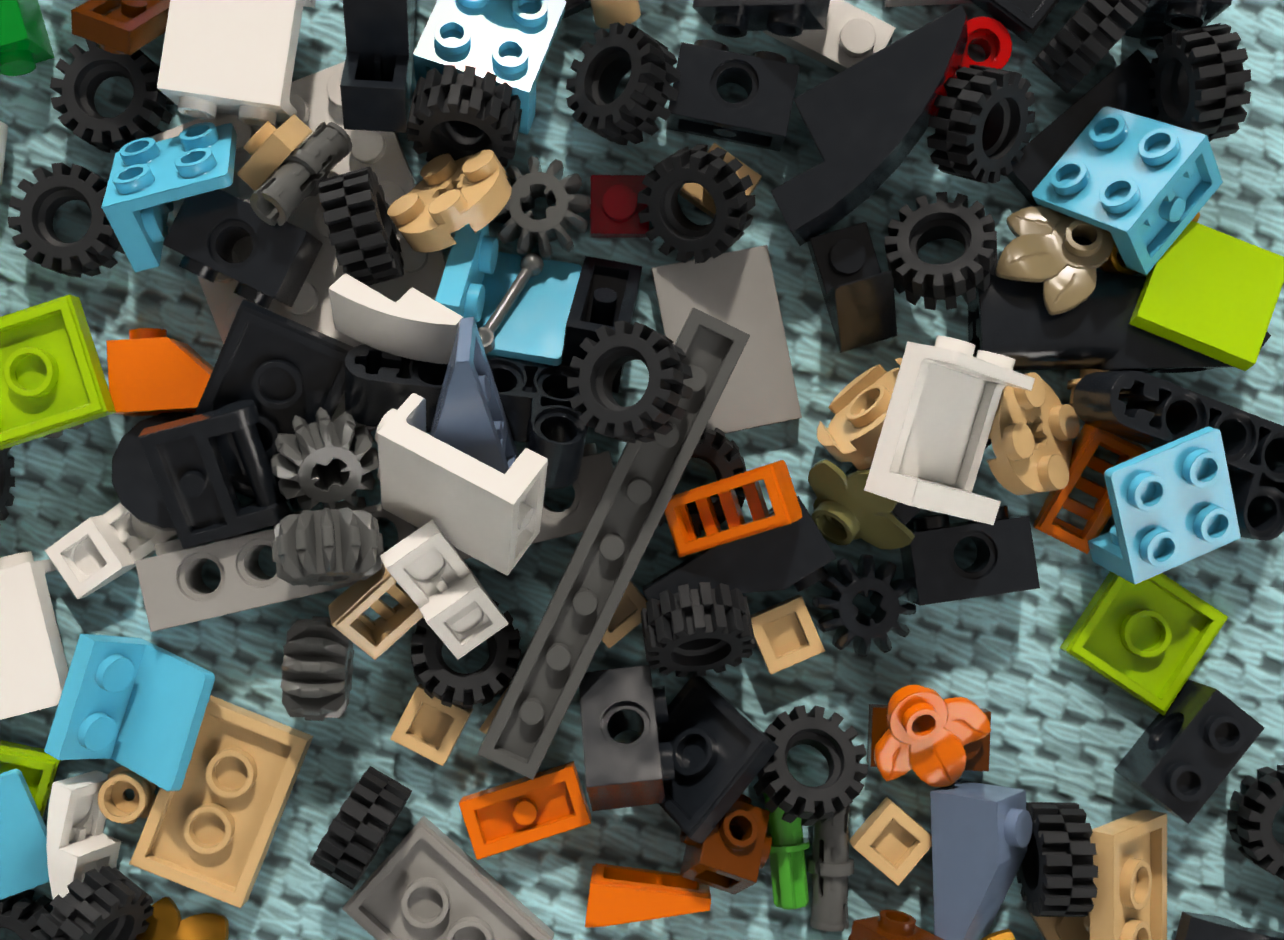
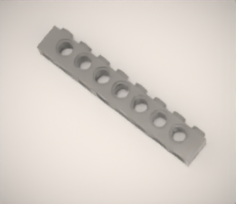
M595 443L585 445L578 479L572 484L575 490V498L572 505L567 510L559 512L550 509L543 500L540 532L531 544L584 532L614 470L609 451L597 453ZM358 497L357 508L346 503L345 500L336 502V509L348 507L352 511L365 510L378 520L387 518L392 521L398 531L397 543L419 529L382 509L381 504L367 507L365 497ZM303 511L294 512V514H301ZM272 525L273 529L253 534L250 531L215 540L214 543L197 547L192 546L183 549L180 539L155 544L157 556L135 561L151 632L352 586L359 580H355L351 584L341 583L332 586L317 585L309 587L308 585L293 586L278 578L277 573L274 577L266 575L260 569L258 558L261 550L266 545L272 547V542L275 541L274 527L276 525ZM455 548L463 560L472 558L470 555ZM208 559L215 562L221 572V580L215 590L205 585L201 575L202 567Z

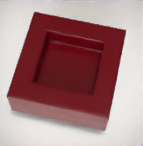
M591 175V238H648L645 233L649 231V221L640 223L638 215L639 212L647 208V204L637 203L638 193L647 187L642 184L646 175Z

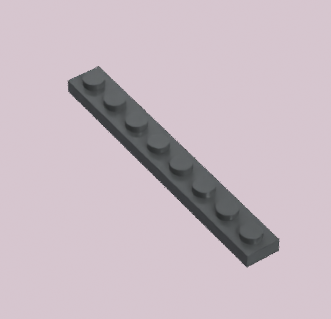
M694 307L691 309L674 344L681 348L687 356L681 362L691 367L693 378L683 379V384L693 389L691 400L680 398L678 403L679 407L687 411L682 420L672 416L668 419V422L674 428L668 434L663 435L653 432L655 441L644 443L636 440L635 444L626 443L486 732L477 755L532 780L534 779L748 342L749 334Z

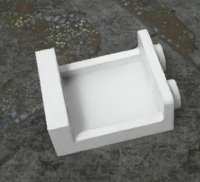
M170 0L157 89L178 106V112L193 118L214 120L216 113L237 115L240 122L261 128L267 121L274 127L276 126V121L285 122L293 114L297 115V110L290 104L289 97L303 6L315 8L316 0Z
M937 335L934 346L907 341L864 491L912 507L994 525L1001 501L972 493L1003 389L1010 386L1032 391L1035 378L1013 371L1016 361L1013 358L978 350L977 356L973 357L976 345L966 341Z
M412 393L398 410L391 409L383 416L375 433V441L378 443L379 469L377 477L380 480L382 509L418 528L433 519L453 547L508 576L540 532L548 459L525 448L508 471L503 474L427 434L426 399Z
M32 551L0 557V720L57 706L69 671L45 573L56 571L57 568L51 559L34 561Z

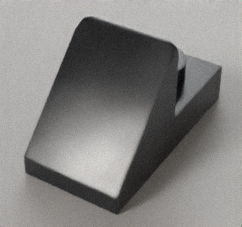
M863 222L809 238L807 244L840 353L896 337L897 324L892 272L886 271L881 273L867 223Z

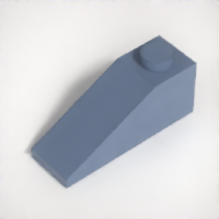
M474 317L461 318L433 417L431 436L505 474L519 457L475 319Z
M956 781L951 786L940 787L930 791L934 935L944 940H981L987 936L1027 853V845L1032 835V818L1029 811L1026 810V790L969 781Z

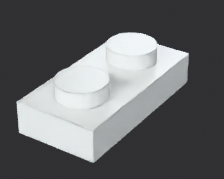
M830 0L825 30H803L801 35L795 37L779 36L768 30L763 31V33L838 72H842L885 48L896 27L844 0Z

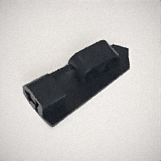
M1096 271V287L1086 301L1065 313L1050 315L1044 304L1043 282L1008 280L997 277L995 273V275L990 274V285L988 288L982 291L976 287V299L968 303V342L976 345L973 357L977 356L978 350L1013 358L1016 360L1013 371L1100 369L1103 371H1139L1144 373H1186L1233 367L1129 324L1146 277ZM1268 331L1265 334L1261 348L1271 336Z

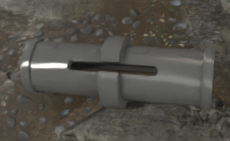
M322 122L299 149L296 148L284 160L274 175L250 196V204L256 215L269 225L275 226L278 223L279 226H282L305 198L316 196L320 192L318 188L320 180L326 179L337 163L352 151V142L347 132L333 122H329L327 125L325 122Z
M850 805L831 820L823 824L818 820L813 824L812 855L807 857V871L812 873L810 926L818 930L844 931V929L849 928L848 876L854 874V859L849 857L848 844Z

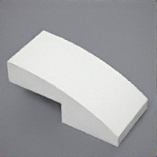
M346 273L328 288L334 326L337 331L372 348L396 356L437 364L449 363L460 319L463 316L413 287L397 302H394Z
M120 502L105 514L88 518L48 547L45 552L76 598L81 599L136 566L135 561L149 558L155 554V544L175 540L178 538V534L176 531H163L141 523Z
M433 519L380 555L387 571L418 606L426 623L458 660L509 624L487 591Z
M91 771L56 781L52 784L48 808L46 850L48 875L53 899L57 895H60L62 898L69 893L67 885L76 878L83 883L86 872L94 868L98 872L102 866H110L112 869L116 868L121 841L103 833L106 817L99 809L98 793L104 782L108 780V774L101 771Z

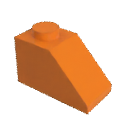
M159 328L129 330V339L106 341L109 392L116 411L114 414L140 417L155 416L160 413L196 412L214 367L188 344L167 337V330Z

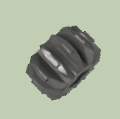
M532 156L528 160L530 173L523 176L514 165H509L506 169L508 177L513 184L511 196L501 212L492 221L505 223L498 232V236L504 244L519 238L516 249L519 256L524 257L526 254L531 253L536 242L539 244L542 259L550 260L553 253L550 242L557 240L566 252H570L574 248L573 241L566 232L567 229L576 233H586L588 229L587 221L577 214L591 208L590 198L583 194H576L582 186V179L579 174H571L562 179L564 171L562 161L555 159L550 163L546 173L542 172L538 157ZM544 197L549 206L546 208V218L535 220L531 211L535 207V199Z
M320 407L315 415L316 422L310 424L305 419L295 415L292 421L295 434L277 433L275 444L277 451L280 453L272 456L271 459L272 472L280 478L278 485L281 494L286 499L297 497L299 507L303 510L310 511L319 502H322L323 508L336 509V502L345 500L346 503L357 508L359 498L356 489L374 490L375 478L371 471L379 468L377 449L372 447L374 439L370 430L364 425L355 427L356 424L353 416L346 411L331 422L327 410Z
M325 507L322 510L316 511L304 510L301 514L286 516L274 527L275 541L272 542L273 562H276L277 577L293 586L308 585L312 587L317 585L332 586L341 583L351 584L355 580H367L382 569L380 555L384 553L383 535L379 534L378 519L372 517V514L365 510L352 511L348 507L342 509H329Z
M313 616L312 619H297L287 631V641L283 646L284 657L281 665L282 681L280 686L283 691L282 704L290 717H305V720L308 721L340 718L347 709L350 690H352V674L354 671L353 642L331 625L330 617Z

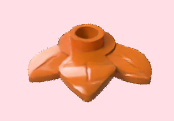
M921 685L904 686L897 690L888 702L887 724L889 728L875 745L874 761L877 769L886 781L895 780L912 769L920 780L929 786L938 788L951 786L961 777L965 770L967 756L963 746L987 736L991 732L990 722L976 703L968 698L954 697L943 699L933 689Z

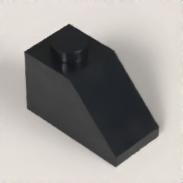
M585 256L565 327L561 364L570 366L573 356L584 360L588 353L579 345L586 337L598 343L600 340L595 330L603 325L615 330L614 322L626 321L632 324L643 266ZM624 365L618 370L614 378L612 392H619Z

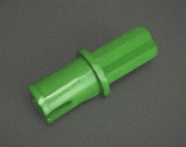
M763 793L762 795L764 796V801L766 804L770 800V798L767 796L766 793ZM777 807L773 813L770 812L767 833H770L772 836L769 856L773 901L776 907L788 910L798 909L807 906L809 902L804 850L810 848V840L803 838L801 818L797 817L792 823L786 822L781 819L785 811Z

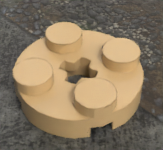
M490 149L482 150L454 161L450 154H442L424 165L420 172L423 180L408 194L395 200L389 206L387 214L414 251L421 253L440 251L457 244L451 233L460 230L468 223L474 233L489 224L507 204L511 196L512 187L507 180L509 178L506 175V171L495 153Z
M897 358L895 361L901 365L902 358ZM878 364L868 369L851 381L828 406L835 416L828 428L820 421L817 428V439L835 460L851 462L858 470L871 467L900 368H894L887 372L881 364Z
M1035 372L1024 374L1035 378L1032 391L1010 386L1003 389L988 439H991L992 448L996 456L995 459L987 460L992 474L1006 490L1018 496L1061 490L1068 485L1069 467L1072 457L1071 439L1076 438L1080 430L1079 418L1075 409L1069 404L1062 405L1051 386Z

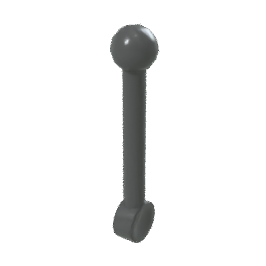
M529 253L522 257L520 263L522 270L485 326L478 327L486 354L494 349V333L531 276L539 275L542 272L544 263L538 254Z

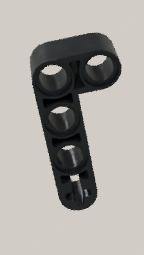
M366 344L356 346L345 357V411L352 415L354 421L358 424L378 427L381 419L389 410H398L409 396L415 393L426 399V432H431L432 421L448 364L404 358L372 348ZM487 356L514 441L526 442V448L548 459L546 488L560 489L572 485L578 479L588 426H585L579 419L583 413L573 410L569 399L578 396L579 393L567 389V377L579 378L580 371L564 364L553 366L520 359Z
M1093 372L1085 375L1078 382L1074 390L1073 404L1075 412L1083 422L1153 449L1208 426L1220 430L1241 537L1269 541L1277 538L1284 531V426L1144 372Z

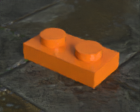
M574 761L536 773L533 780L523 777L464 796L459 801L477 860L591 824L592 819Z

